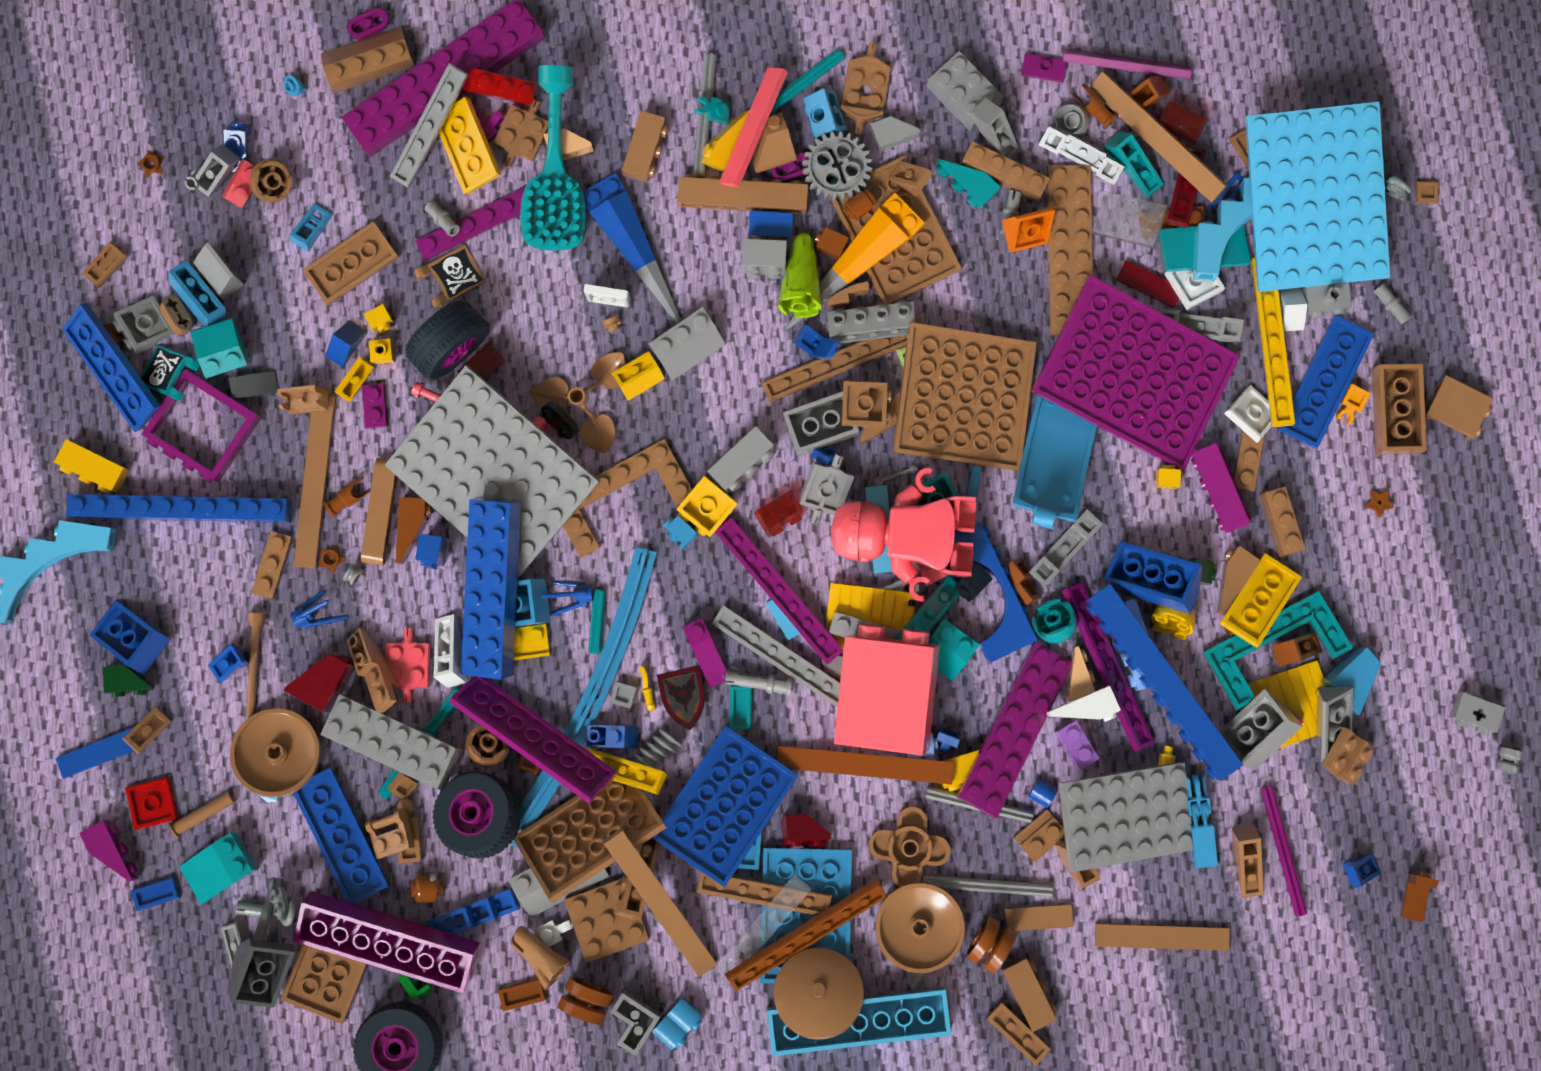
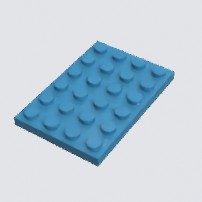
M763 848V882L832 895L830 907L851 895L852 850ZM762 905L761 951L817 915ZM851 920L804 950L811 948L831 949L850 960ZM785 962L762 975L760 983H775L778 972Z

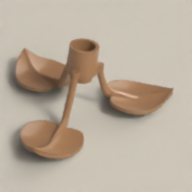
M620 352L609 353L599 358L593 364L591 376L598 381L596 384L588 387L585 386L583 389L574 387L569 391V387L563 379L550 377L531 388L529 392L533 400L541 408L552 401L565 410L567 407L566 399L574 405L581 406L591 418V420L585 421L581 426V440L589 448L606 453L611 448L615 439V424L605 414L595 418L586 406L589 401L588 391L599 387L601 384L610 390L619 388L612 372L626 365L624 354Z

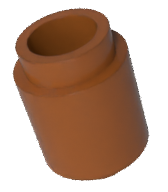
M866 189L863 192H858L846 201L843 211L850 220L854 219L857 221L873 209L876 200Z

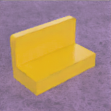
M649 351L612 372L613 377L628 401L665 379Z

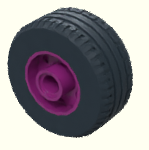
M456 300L433 314L415 331L406 344V357L425 378L438 379L455 369L480 346L488 333L487 322L469 302Z
M470 771L455 776L440 790L433 807V824L438 838L450 850L466 857L483 859L499 854L512 843V840L518 834L517 831L520 829L522 811L517 793L504 780L486 772Z
M393 1002L378 1008L366 1017L355 1035L353 1054L355 1055L354 1060H356L355 1063L358 1066V1070L434 1071L441 1058L443 1039L441 1038L442 1034L438 1023H436V1020L433 1019V1016L428 1011L414 1003ZM395 1042L400 1044L401 1051L396 1049Z

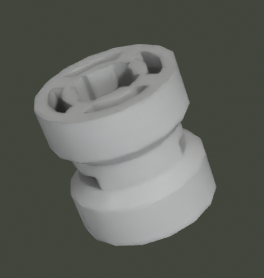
M1500 747V760L1496 763L1495 769L1518 774V762L1522 759L1523 752Z

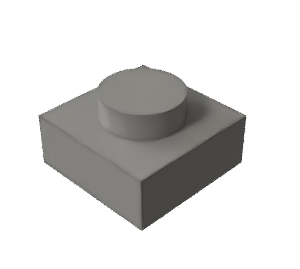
M615 682L610 703L631 709L637 687Z

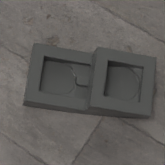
M275 371L229 378L232 398L235 401L277 393L278 385Z

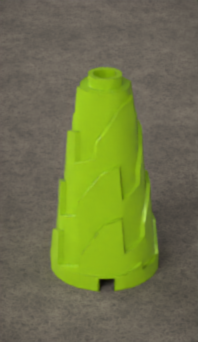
M799 233L793 240L789 260L786 263L785 275L778 299V308L787 316H789L790 311L794 312V318H808L819 314L822 300L814 251V239L808 233Z

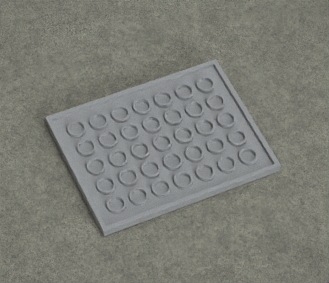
M468 365L461 370L385 464L389 470L466 537H468L469 499L485 497L521 501L517 579H519L600 482L597 477Z

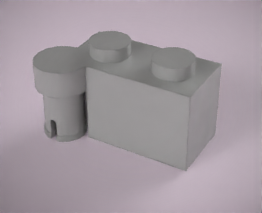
M222 144L210 153L202 167L191 172V175L184 180V184L189 190H195L198 187L202 193L209 197L219 190L240 158Z

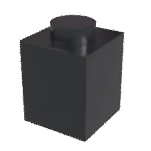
M977 563L972 567V577H962L954 588L962 598L970 602L980 594L993 578Z

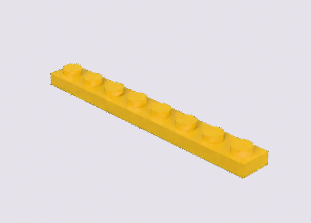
M1252 258L1251 265L1272 427L1294 426L1295 417L1279 291H1257L1255 258Z

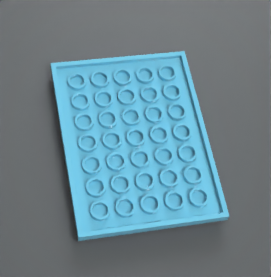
M1380 102L1245 116L1257 291L1390 278Z

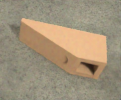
M1079 646L1073 648L1072 666L1067 689L1068 703L1095 692L1093 683H1095L1094 675L1091 670H1087L1085 662H1088L1087 656L1083 649L1080 650Z

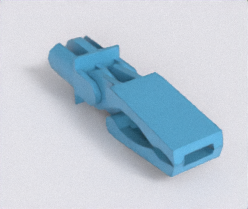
M1205 773L1200 774V782L1197 774L1191 775V784L1189 776L1186 775L1188 811L1192 821L1190 829L1193 842L1192 856L1194 869L1217 867L1214 824L1208 821L1209 814H1211V798L1208 797Z

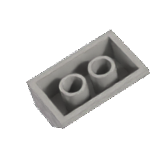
M703 307L648 344L672 381L726 345Z
M1264 689L1219 732L1243 766L1256 770L1293 736L1302 725L1290 709L1267 689Z

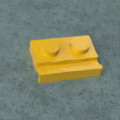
M547 624L515 628L513 661L550 656Z

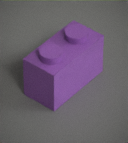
M1072 721L1055 731L1056 736L1077 770H1082L1099 760L1077 721Z

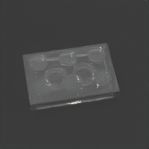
M1105 191L1092 233L1155 249L1168 207L1167 205Z

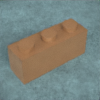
M640 110L622 168L623 176L648 183L649 177H654L656 165H653L655 157L659 158L661 155L662 145H660L662 137L666 138L669 128L666 125L665 117Z
M1286 487L1259 495L1278 557L1305 550Z
M1023 957L1001 968L1032 1032L1057 1020L1054 1014L1058 1012L1052 1000L1047 1001L1044 995L1047 993V989L1042 980L1037 981L1034 974L1037 972V969L1032 960L1028 961L1027 958Z

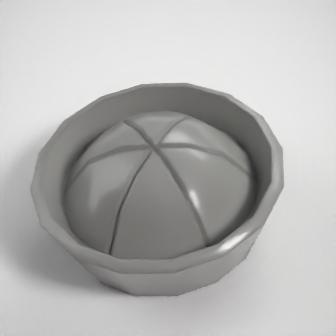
M1067 103L1056 110L1053 116V126L1080 138L1089 127L1088 112L1079 104Z

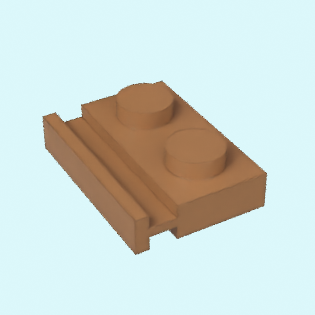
M1046 809L1013 838L1035 863L1065 837L1064 828Z

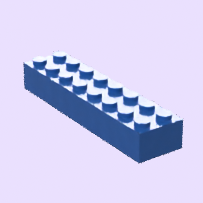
M485 497L469 499L461 675L500 680L512 676L521 501Z

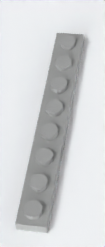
M723 605L712 622L714 626L838 708L840 682Z

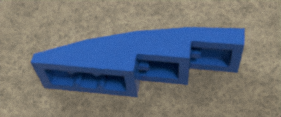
M511 888L431 919L427 923L431 928L455 935L517 911L521 907Z

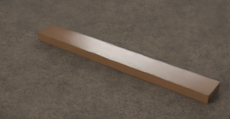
M1105 71L1100 73L1089 88L1211 203L1214 202L1228 185Z
M921 317L915 318L916 323L923 324ZM907 335L860 341L838 350L829 360L819 358L761 382L771 403L906 347Z
M328 396V411L311 412L294 567L317 569L323 502L336 397Z
M620 828L602 841L698 977L716 966L717 963L623 830Z

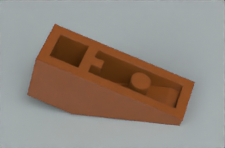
M399 497L395 559L397 564H404L420 533L426 526L428 517L432 516V506L422 498Z

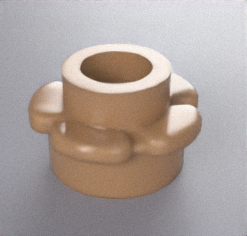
M616 315L602 320L604 325L602 328L611 332L620 329L619 324L623 323V321H620L619 316Z

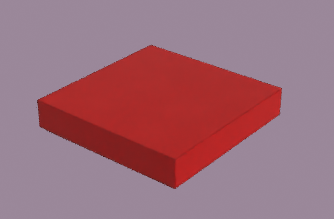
M169 777L125 787L134 831L179 820Z

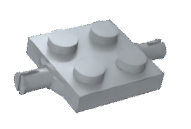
M835 454L831 465L813 462L798 503L813 510L809 521L813 525H818L822 514H835L837 508L845 503L855 476L840 469L844 458L840 454Z

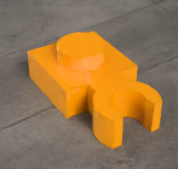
M1350 383L1341 401V404L1345 406L1336 413V418L1340 420L1343 414L1346 413L1348 415L1346 423L1352 424L1354 412L1361 413L1371 393Z

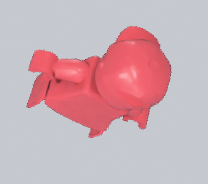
M924 468L918 472L915 486L910 485L897 494L894 506L890 509L889 520H887L886 513L881 506L875 505L871 501H853L837 508L831 526L833 548L843 558L868 562L869 560L879 558L883 554L885 546H888L887 554L890 558L892 572L905 584H910L909 592L911 596L920 602L926 600L924 596H919L915 593V586L918 583L928 585L931 581L925 577H918V572L911 562L920 563L945 575L972 577L973 543H954L955 530L974 533L976 497L954 496L923 506H915L923 497L922 493L930 494L936 491L933 486L924 487L921 484V480L925 475H932L933 469Z

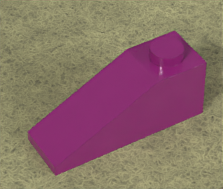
M703 618L682 627L710 688L725 682L727 670Z

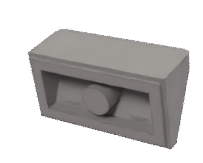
M246 920L221 927L231 968L239 944L247 939H251Z

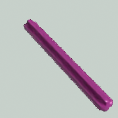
M1266 786L1261 788V793L1295 916H1304L1307 914V909L1274 787Z

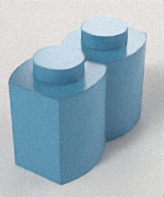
M682 996L652 1032L671 1050L675 1046L680 1048L688 1039L685 1036L690 1029L694 1032L703 1022L700 1020L702 1013Z

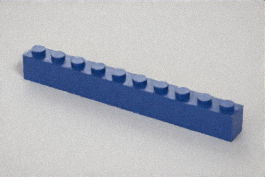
M68 494L66 516L76 519L291 523L292 501L275 498Z
M1108 584L1085 600L1088 604L1086 606L1088 612L1093 617L1097 616L1101 622L1099 626L1106 635L1110 634L1114 639L1112 644L1119 653L1123 652L1127 657L1125 660L1131 670L1134 671L1136 669L1139 673L1141 684L1146 689L1150 688L1154 694L1152 698L1159 707H1164L1167 712L1165 714L1166 718L1172 725L1176 724L1180 729V732H1178L1185 743L1189 742L1194 748L1192 753L1199 761L1202 760L1207 766L1205 770L1213 780L1216 778L1218 781H1223L1242 767L1243 764L1113 587Z

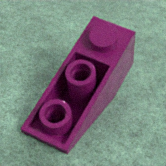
M104 820L79 833L89 854L130 882L138 879V877H134L138 873L134 862L125 865L122 856L129 853L127 846L124 842L117 845L114 843L119 840L117 837L119 831L115 823H110V820Z

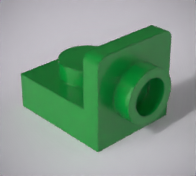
M405 975L398 977L412 1000L417 997L421 1000L432 992L430 988L434 984L428 983L423 988H420V980Z

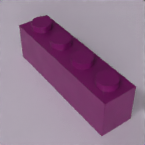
M1214 443L1193 452L1192 464L1196 471H1200L1202 476L1199 479L1204 491L1208 490L1210 495L1208 502L1213 511L1216 510L1219 518L1216 520L1220 530H1224L1227 534L1252 524V518L1220 443Z

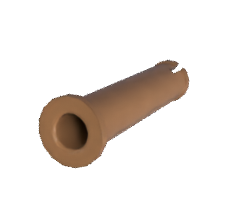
M227 791L225 794L178 821L168 823L169 829L175 838H179L181 833L228 806L235 804V801L230 792Z

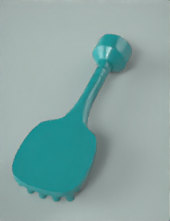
M540 65L538 84L546 93H549L548 145L542 172L530 179L523 193L520 215L521 231L525 242L531 247L542 250H567L576 247L582 241L586 218L585 200L581 186L566 173L561 148L562 94L573 86V67Z

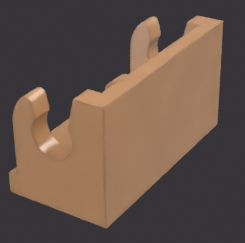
M308 385L277 389V395L284 398V404H279L278 406L281 410L287 411L288 414L328 411V389Z

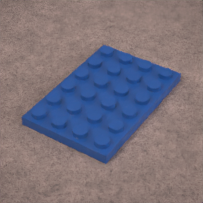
M725 726L663 817L662 821L666 829L652 837V839L722 887H725L798 775Z

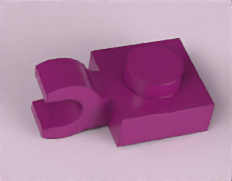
M499 110L491 116L489 121L485 117L479 121L488 143L497 136L498 131L496 128L504 121L505 117Z

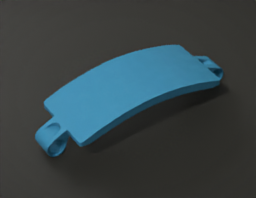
M1039 395L1036 398L1023 449L1012 504L1033 511L1031 524L1054 530L1056 517L1076 522L1078 519L1097 426Z

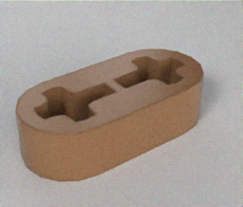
M173 295L166 296L160 304L161 313L174 333L186 335L193 326L190 315L179 298ZM167 304H169L170 306L174 305L175 308L173 309L172 307H168Z

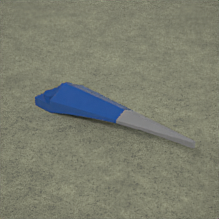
M614 173L584 190L585 206L590 215L629 262L675 323H680L681 319L629 195L617 174Z

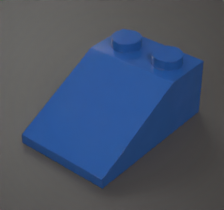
M117 600L114 601L89 635L128 667L143 675L170 640L165 634Z

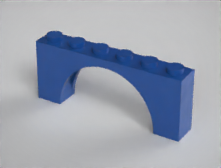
M981 522L975 524L974 533H955L954 543H973V563H978L990 571L998 580L1003 591L1005 604L1002 620L995 632L980 643V648L989 664L1038 641L1036 638L1038 634L1026 617L1029 616L1025 605H1020L1017 599L1019 593L1015 585H1011L1007 578L1010 576L1005 564L1001 565L998 560L1000 553L996 545H991L988 539L991 537L986 525L982 526Z

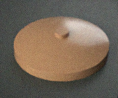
M267 709L252 715L238 728L230 747V762L237 779L250 791L265 797H283L300 790L311 780L320 761V742L312 725L301 715L287 709Z
M915 882L895 889L885 898L877 913L875 931L879 947L891 963L908 972L929 973L946 966L957 955L964 940L965 923L959 905L947 891L930 883Z
M826 948L803 950L788 959L778 972L774 984L776 1010L784 1024L802 1037L823 1040L838 1036L853 1025L862 1009L864 989L861 976L854 964L839 952Z

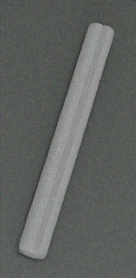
M928 787L925 797L928 799L978 810L957 798L958 793ZM1003 805L999 816L1031 823L1033 820L1032 811Z

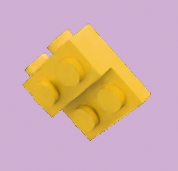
M704 475L676 510L679 511L678 516L687 523L691 521L696 525L695 530L704 537L705 535L711 537L737 506L738 502Z

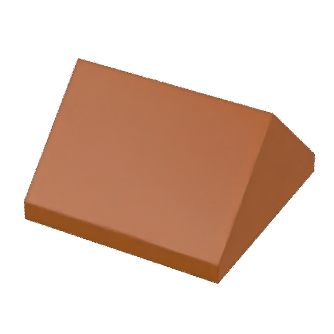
M1048 208L1002 220L1010 253L1047 244L1049 242L1055 209Z

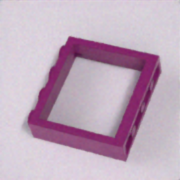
M184 369L173 388L182 393L190 382L247 418L214 469L212 471L154 435L177 401L169 396H166L141 435L147 438L145 442L157 449L160 446L165 449L164 454L173 460L176 458L183 461L181 465L192 472L194 469L201 472L200 477L211 483L214 480L219 483L261 420V417Z

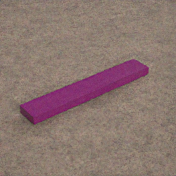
M1063 48L1062 58L1064 62L1186 79L1191 78L1192 70L1189 65Z

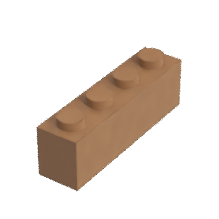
M973 141L961 164L962 166L985 172L997 184L1009 190H1014V192H1021L1022 196L1036 203L1039 202L1050 179Z

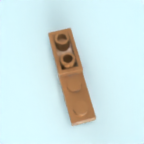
M358 628L346 642L357 675L365 677L376 712L383 714L397 701L393 691L397 683L389 664L378 646L363 628Z

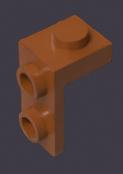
M1418 871V875L1408 874L1400 915L1402 918L1418 922L1424 921L1430 888L1437 889L1439 881L1431 879L1432 874Z

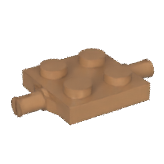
M533 99V103L528 110L510 105L493 142L494 145L508 153L503 163L504 166L511 168L516 157L525 158L533 162L544 139L543 134H546L548 130V121L536 114L541 104L539 101L536 103V100Z

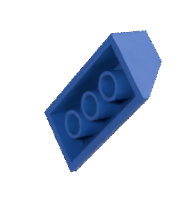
M1121 541L1104 577V581L1107 585L1110 584L1116 592L1191 614L1199 595L1202 565Z

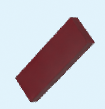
M1125 260L1116 281L1167 306L1175 308L1179 297L1168 280Z

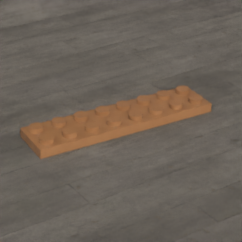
M1091 165L1047 166V177L1050 178L1047 184L1048 208L1055 209L1048 242L1050 335H1059L1089 275L1093 276Z

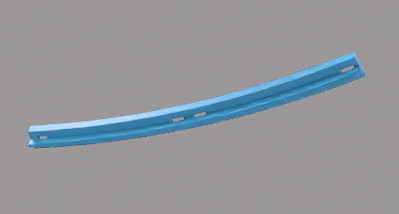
M635 548L622 597L605 645L584 694L564 732L565 735L581 746L587 738V725L594 724L627 650L651 578L657 555L655 551ZM649 555L647 566L644 567L646 556ZM603 686L601 694L597 699L596 696L600 690V687ZM586 703H587V706H586V708H585L583 714L581 715V713H582V711H583V709H584V707H585V705H586ZM593 706V707H594V708H593V711H592V713H591V715H590V717H589V719H588V718H586V717H587V715H588V713H589L591 707ZM543 770L521 803L522 820H520L521 825L519 827L523 830L537 822L561 784ZM512 840L511 844L518 848L515 841Z

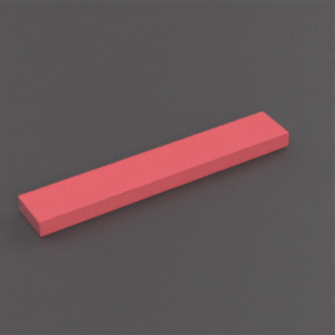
M767 68L719 181L722 185L740 186L788 73L785 69Z

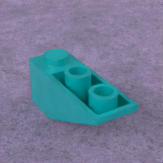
M942 159L936 161L935 167L937 168L936 172L938 175L945 179L950 174L955 179L951 186L957 193L960 194L966 189V196L968 197L966 200L973 208L978 207L982 210L1000 191L1001 187L985 172Z

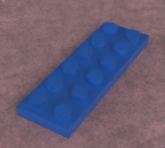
M82 303L62 330L133 431H140L160 408V405L88 303Z
M1338 315L1333 316L1292 398L1295 424L1294 426L1278 427V431L1314 449L1319 447L1374 333Z
M332 767L314 775L303 788L293 794L346 902L356 904L390 885L378 860L375 858V854Z

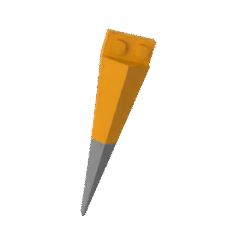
M896 193L877 209L820 282L819 288L822 304L909 241L925 225L924 221ZM793 317L787 324L786 329H790L803 318Z

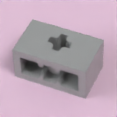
M1461 692L1456 695L1449 718L1454 719V724L1465 728L1471 725L1476 727V732L1489 735V732H1498L1505 707ZM1474 711H1477V714L1480 715L1479 718L1473 715Z

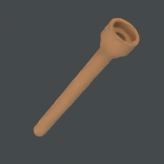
M266 613L247 614V621H249V626H251L246 716L248 718L255 714L260 626H263V622H265Z

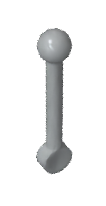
M913 464L908 469L890 476L878 477L875 479V484L881 486L883 482L910 472L915 473L918 467Z

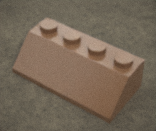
M402 27L321 54L323 68L329 86L334 93L415 66Z

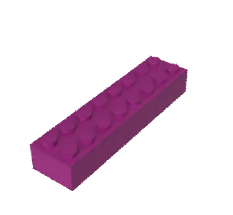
M310 891L301 903L293 938L294 942L460 993H464L471 980L480 942L313 891Z

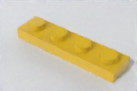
M591 748L589 749V752L617 771L613 781L657 795L659 794L667 776L664 771Z

